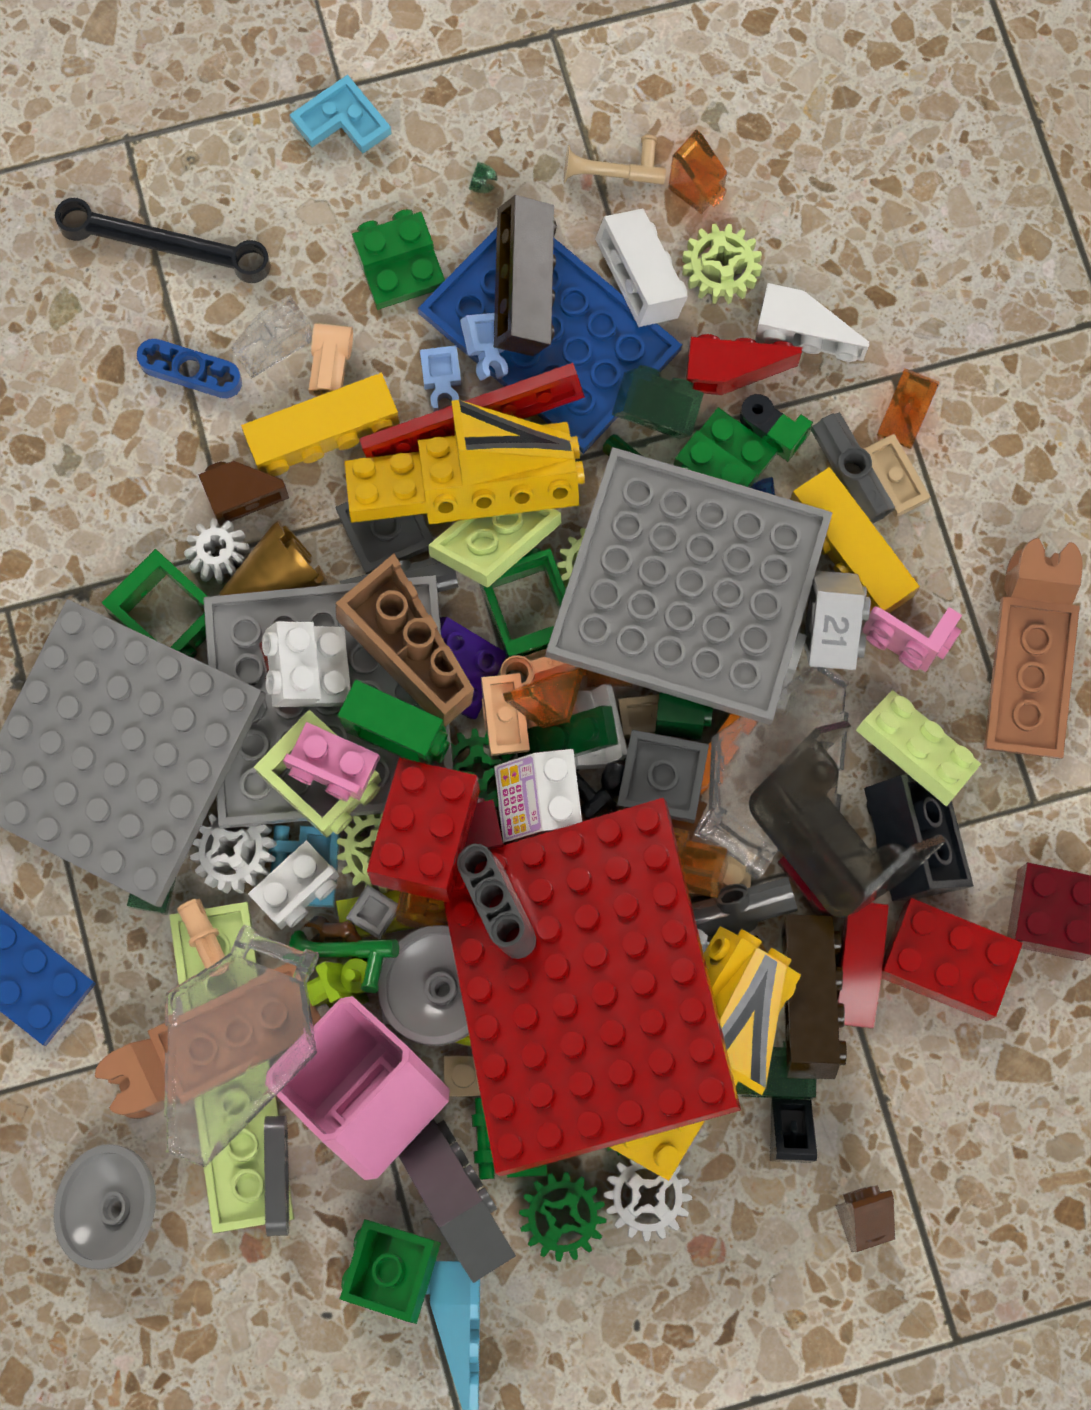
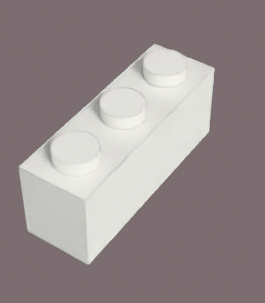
M644 209L604 216L595 240L638 327L678 319L688 297L687 289L684 282L679 280L672 266L670 254L664 250L657 236L656 227L649 221Z

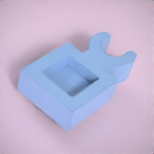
M495 313L466 315L460 320L468 356L478 355L479 358L476 374L480 381L491 376L489 365L494 368L497 379H501L508 374L507 363L499 355L504 350L493 347Z
M457 345L421 349L420 357L424 389H435L431 394V408L435 412L439 410L438 402L441 399L459 400L458 393L451 388L453 386H461Z

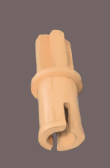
M192 899L180 905L177 911L191 938L188 943L191 947H196L208 975L213 978L227 972L229 964L216 938L219 935V931L217 928H213L201 899Z

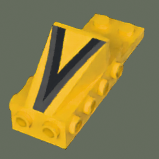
M461 400L451 401L455 436L418 440L419 452L398 453L395 455L344 461L351 523L427 513L428 524L580 506L578 484H585L583 462H575V459H580L578 437H570L568 422L540 425Z
M720 926L703 954L735 1086L739 1081L762 1095L766 1089L778 1015L785 1002L793 996L801 974L788 967L792 960L779 951L770 948L769 952L766 953L759 949L762 941L749 932L741 929L738 935ZM704 1121L610 1146V1148L669 1181Z

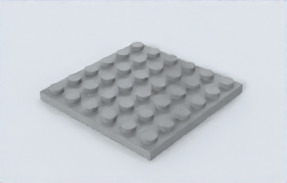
M612 447L545 657L771 725L833 512Z
M436 575L407 578L412 582L421 603L428 615L432 616L441 635ZM358 583L204 597L208 665L267 693L217 793L218 826L221 829L307 821L302 814L257 773L254 766L308 710L312 711L339 737L380 755L375 768L382 780L378 784L380 791L367 805L364 806L360 803L350 815L359 816L384 812L398 759L401 757L345 732L338 717L341 707H272V698L266 689V676L269 666L268 656L264 655L262 649V639L265 630L276 621L314 622V626L343 627L336 620V602ZM345 629L350 687H352L356 679L425 711ZM448 724L445 727L448 734L446 741L450 742V746L441 764L434 762V766L453 770L450 727ZM288 768L278 776L322 818L340 800L325 792L326 785L315 780L312 781L311 785H307L289 776L291 770Z
M67 599L0 731V827L154 906L161 907L267 693Z

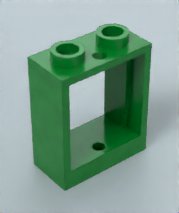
M534 548L530 550L488 588L479 583L506 659L516 655L526 656L547 649L554 626L512 640L493 588L545 571L556 604L560 610L566 589L551 549L541 551L540 548Z
M154 549L101 603L108 614L119 624L155 640L128 613L166 575L203 609L204 597L208 596L157 549ZM205 612L170 648L195 658L197 654L196 649L206 639Z
M356 679L338 713L345 732L403 759L434 765V762L441 764L450 746V742L446 741L448 734L443 719Z

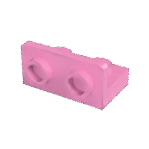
M306 722L291 754H286L283 762L291 770L289 776L307 785H311L312 781L315 780L327 786L325 792L347 802L349 797L360 801L378 764L380 755Z

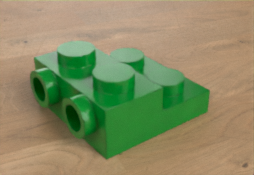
M410 209L401 210L392 216V221L380 225L374 220L367 221L358 226V232L352 233L354 248L377 310L432 293L445 281L422 211L413 214V211Z
M718 407L703 427L693 434L675 457L673 465L751 488L777 455L778 449Z
M364 1219L362 1227L357 1231L353 1245L355 1250L350 1266L342 1277L340 1300L417 1324L441 1242Z

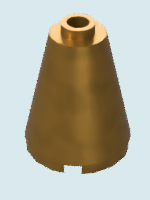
M278 520L268 529L219 594L221 596L317 587L326 581V576L319 565L315 569L310 565L312 562L310 552L287 526L282 527L281 522Z

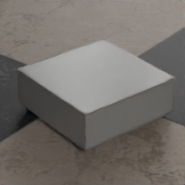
M367 885L346 919L381 940L400 910L401 905Z

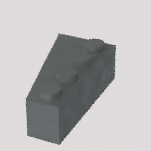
M433 1118L402 1151L399 1158L441 1233L472 1282L475 1283L516 1255L491 1215L492 1212L497 1210V1207L484 1187L477 1191V1189L484 1186L471 1164L463 1168L470 1162L458 1142H455L456 1139L446 1122L442 1120L437 1124Z

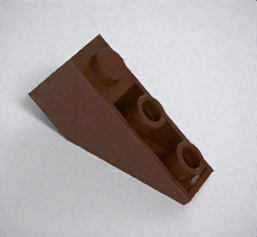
M878 1185L860 1188L843 1194L845 1202L835 1205L851 1252H859L895 1240L894 1196L892 1190L880 1192Z

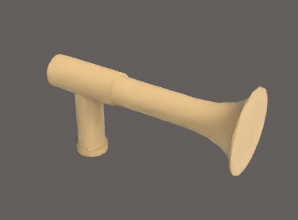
M644 135L641 137V165H625L584 159L575 155L571 151L570 145H568L563 183L565 184L567 179L574 175L592 174L664 185L666 168L654 167L657 137L654 135Z

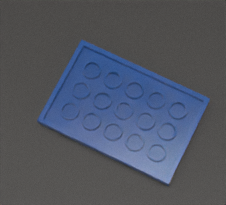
M497 227L418 307V314L454 345H457L467 356L468 352L460 320L466 315L494 313ZM553 238V254L556 257V265L553 271L552 289L555 291V301L552 306L554 336L551 345L534 356L504 350L499 355L507 363L508 374L501 379H497L495 370L490 365L489 370L490 375L506 387L518 381L573 363L585 398L537 415L547 424L568 422L570 437H578L579 450L584 454L681 351L682 344L657 323L638 327L623 295L558 240ZM478 355L468 356L478 364Z

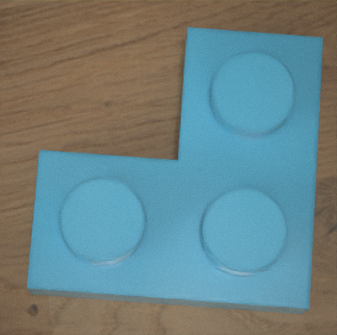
M348 74L289 115L292 124L312 148L340 128L344 130L362 154L392 134L391 126Z

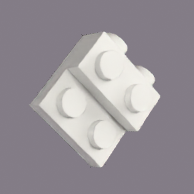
M276 621L268 627L263 635L262 649L264 655L268 656L269 671L266 676V689L268 694L271 695L272 707H342L351 689L344 627L314 626V622Z

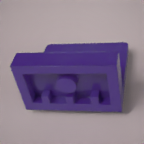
M440 617L441 636L445 644L450 647L474 688L472 704L461 714L469 719H476L482 709L481 677L498 675L506 658L505 652L452 619Z

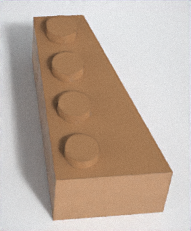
M393 553L336 602V620L426 712L443 719L446 727L472 704L474 688L450 647L445 644L432 616L428 615L418 597L416 589L412 582L407 579L395 553Z

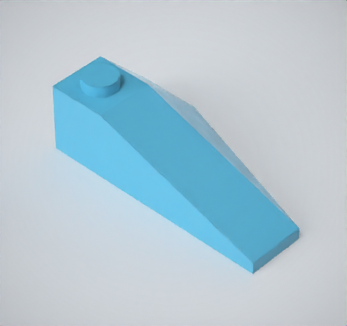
M436 1261L426 1295H430V1306L462 1410H479L480 1279L473 1283L460 1261Z

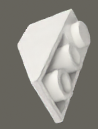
M767 284L755 338L763 339L766 344H772L776 341L790 342L794 346L803 347L802 351L805 353L818 354L823 352L833 354L836 358L846 362L864 360L869 347V341L803 290Z

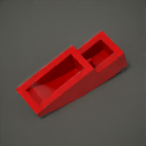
M849 900L845 905L843 937L838 967H842L843 985L842 990L837 991V1003H843L845 1008L844 1026L874 1028L884 960L888 904Z

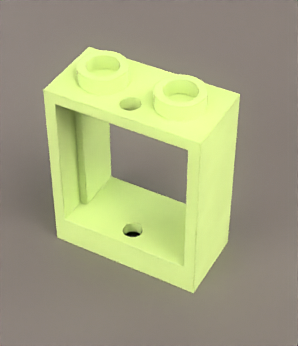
M308 710L254 766V769L315 828L328 838L332 832L337 835L349 825L353 819L350 813L360 803L365 806L374 799L380 791L378 784L382 780L379 773L374 770L360 801L353 797H349L347 802L339 800L322 818L278 776L287 768L283 760L286 754H291L306 722L335 734L312 711Z

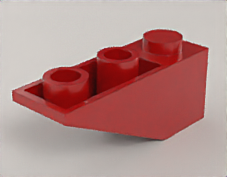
M712 334L691 337L688 350L685 392L711 395L727 394L797 367L803 347L794 346L786 341L765 344L757 343L751 338H737L735 341L722 340Z

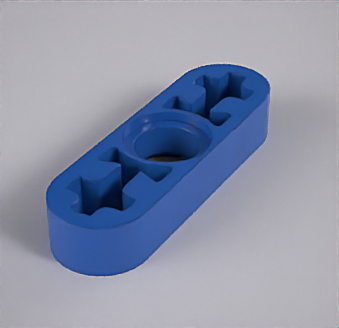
M148 339L141 343L137 349L139 365L143 372L149 376L224 399L237 395L241 390L242 378L239 369L230 361L160 339ZM156 351H159L162 359L172 362V370L169 371L168 363L162 360H155L154 364H150L147 355L153 356ZM193 360L199 363L200 369L196 375L185 377L179 373L180 366L185 361ZM211 366V374L217 377H224L225 373H229L233 382H225L223 387L220 386L217 378L207 375V367Z

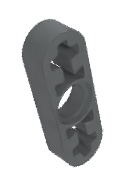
M265 1116L267 1237L288 1236L289 1160L287 1116Z

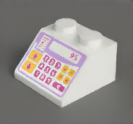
M573 749L532 753L494 766L503 844H510L582 822Z

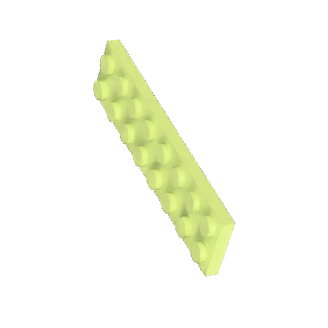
M248 902L205 909L213 928H217L219 931V935L216 938L229 964L227 972L213 978L208 975L196 947L189 945L188 942L191 938L180 914L169 915L183 1013L259 977ZM272 1061L194 1099L213 1233L265 1225L264 1120L265 1116H280L277 1096L267 1087L269 1073L273 1070ZM289 1183V1220H294L295 1218Z

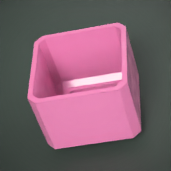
M353 996L341 998L274 1067L269 1073L267 1087L328 1148L364 1180L376 1179L388 1168L449 1102L450 1089L405 1043Z

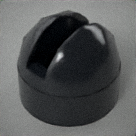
M618 763L606 764L601 776V785L608 794L619 796L625 766Z

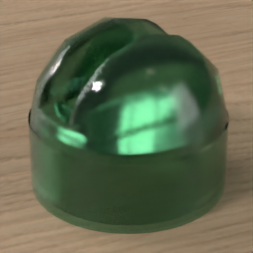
M478 161L469 190L482 194L490 193L495 187L486 182L488 179L498 180L496 171L489 165Z

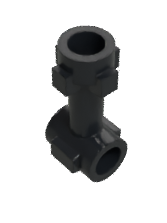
M577 769L579 797L584 802L580 808L584 815L590 820L613 813L612 809L617 806L613 798L603 788L595 792L578 773L580 769Z

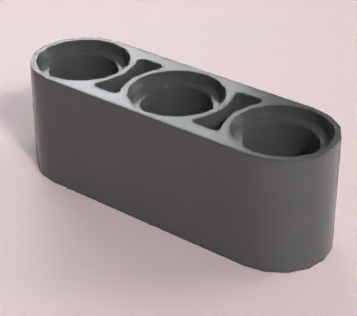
M481 844L466 846L458 856V870L490 938L511 958L520 959L526 957L533 951L536 945V935L503 865L487 847ZM487 861L485 869L480 873L474 874L476 866L481 862ZM503 894L501 903L496 907L490 908L493 898ZM520 928L517 938L511 942H506L509 932Z

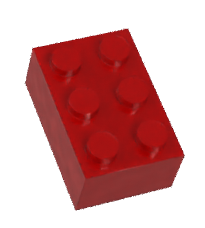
M398 759L367 868L372 885L450 903L458 874V856L465 848L480 793L477 775L408 759Z
M910 898L903 905L885 952L881 978L982 1020L989 1021L997 1016L1023 943Z

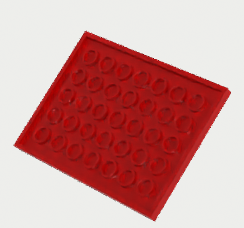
M664 798L503 845L504 847L498 849H490L492 854L503 865L535 931L536 945L533 951L526 957L520 959L511 958L492 941L458 870L450 903L444 902L491 1153L497 1175L500 1177L741 1111L669 808ZM487 861L478 864L475 868L474 874L483 871L487 865ZM503 894L493 898L490 908L496 907L501 903ZM520 928L510 931L506 942L516 939Z

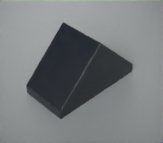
M772 1098L770 1161L798 1163L817 1161L811 1100Z

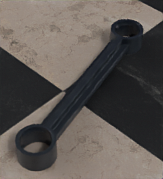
M80 198L65 199L55 210L56 223L62 235L69 240L80 241L88 238L90 235H95L232 268L237 277L246 283H258L264 280L270 272L271 264L268 252L257 241H243L234 247L92 212L90 206ZM72 211H83L87 213V220L80 227L68 228L63 225L65 216ZM248 253H257L264 257L261 267L254 271L241 269L238 262Z

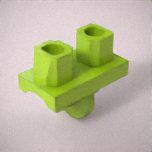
M355 958L345 964L325 961L315 966L319 976L304 984V989L311 1005L319 1007L326 1003L329 1008H332L339 999L351 996L362 1005L369 1002L367 994L360 989L364 980L367 961Z

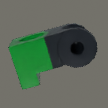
M762 394L750 395L744 400L741 407L740 423L778 449L777 455L787 462L790 461L810 435L813 424L811 420L800 414L793 421L775 409L772 401L767 396Z

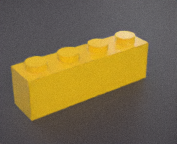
M381 372L242 424L241 428L257 469L269 475L278 476L287 472L289 466L300 462H316L324 457V453L337 448L339 450L350 449L360 442L359 438L400 424L397 408Z
M830 467L792 492L790 500L833 512L821 554H827L835 564L833 567L834 572L858 574L861 585L867 588V597H870L871 600L870 613L875 606L891 613L915 596L920 586Z

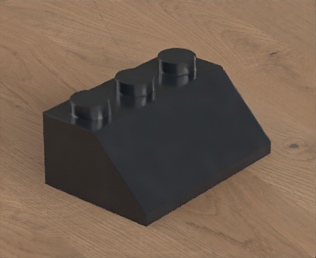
M899 775L864 788L867 799L866 807L872 819L876 835V847L881 855L886 875L885 883L892 901L909 900L910 898L919 899L974 886L952 800L945 806L910 775Z

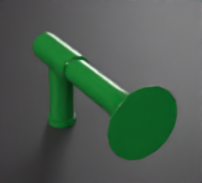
M297 930L291 935L288 953L289 960L295 961L299 971L306 967L308 961L317 958H368L364 980L360 989L367 993H377L383 958H396L399 955V943L397 940L313 942L307 939L303 931Z

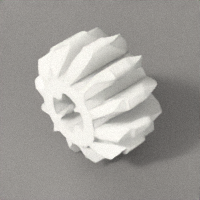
M212 518L210 522L211 528L206 530L202 524H197L196 528L199 536L188 535L186 540L192 547L186 549L184 555L186 559L191 560L189 565L191 572H201L200 577L202 581L208 582L215 575L217 583L222 585L224 583V574L229 573L230 577L236 572L235 566H241L245 560L243 555L250 552V547L247 543L243 542L245 534L242 530L233 531L234 526L232 522L227 521L220 528L217 519ZM222 546L219 556L213 557L212 554L215 553V547Z

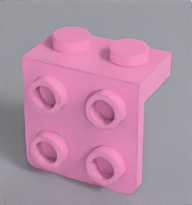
M875 606L862 631L867 635L866 639L873 646L881 650L888 648L899 655L900 662L913 670L921 669L926 672L936 656L942 660L945 658L962 630L957 628L956 625L962 615L949 607L930 637L927 638L888 612Z

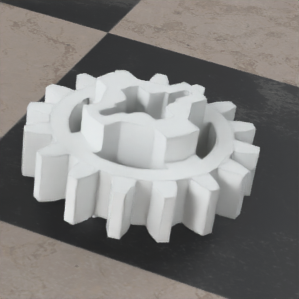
M210 814L209 820L211 825L208 828L201 825L199 831L203 836L201 839H195L193 845L199 848V852L190 855V859L201 864L195 869V873L202 878L206 877L204 883L208 886L215 888L218 885V890L227 894L231 887L238 893H244V883L256 887L258 885L256 876L259 873L264 876L270 874L264 867L265 863L275 862L276 860L274 856L268 853V849L277 846L276 841L266 837L271 833V827L266 824L244 826L248 829L232 832L230 828L221 829L218 826V817ZM229 869L236 871V874L232 875L219 873L221 870L227 872Z
M630 1159L631 1166L628 1168L619 1162L616 1167L620 1172V1176L618 1178L608 1176L607 1181L614 1185V1190L604 1193V1197L613 1199L614 1203L613 1206L606 1210L607 1214L617 1213L619 1216L614 1226L620 1228L627 1224L629 1226L628 1237L633 1238L638 1230L642 1231L644 1241L650 1240L651 1231H656L660 1239L666 1238L664 1229L666 1226L677 1231L680 1228L675 1220L677 1215L687 1217L689 1212L681 1207L682 1202L692 1200L691 1195L682 1193V1187L690 1183L689 1180H678L676 1177L681 1167L678 1165L669 1181L661 1176L651 1180L642 1179L635 1172L647 1168ZM623 1183L631 1190L630 1203L624 1209L621 1203ZM661 1183L662 1185L656 1190L657 1193L654 1195V1199L657 1202L656 1205L653 1207L648 1203L639 1206L634 1211L633 1208L639 1203L638 1200L641 1198L638 1189L641 1186L649 1189ZM672 1184L674 1204L670 1210L665 1204V1190ZM641 1213H652L660 1222L647 1225L638 1223L634 1219Z

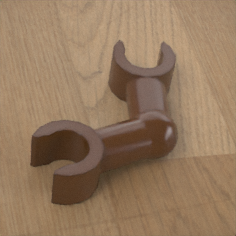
M314 916L304 925V927H314L319 931L320 934H316L310 940L313 942L323 943L327 938H342L345 942H358L362 940L356 931L355 925L349 921L330 923L323 916ZM352 957V958H351V959L357 958V959H364V960L366 959V960H368V958H358V957Z

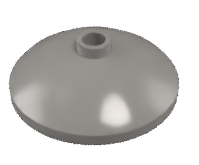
M444 925L428 926L411 932L398 942L399 955L396 958H386L382 965L378 983V996L382 1011L396 1031L416 1043L441 1046L464 1039L469 1035L449 927ZM449 985V993L445 997H439L438 991L440 987Z
M112 1144L100 1145L80 1155L62 1178L54 1203V1228L61 1248L76 1264L97 1270L116 1267L134 1255L146 1239L155 1214L156 1191L151 1171L137 1153L123 1146Z

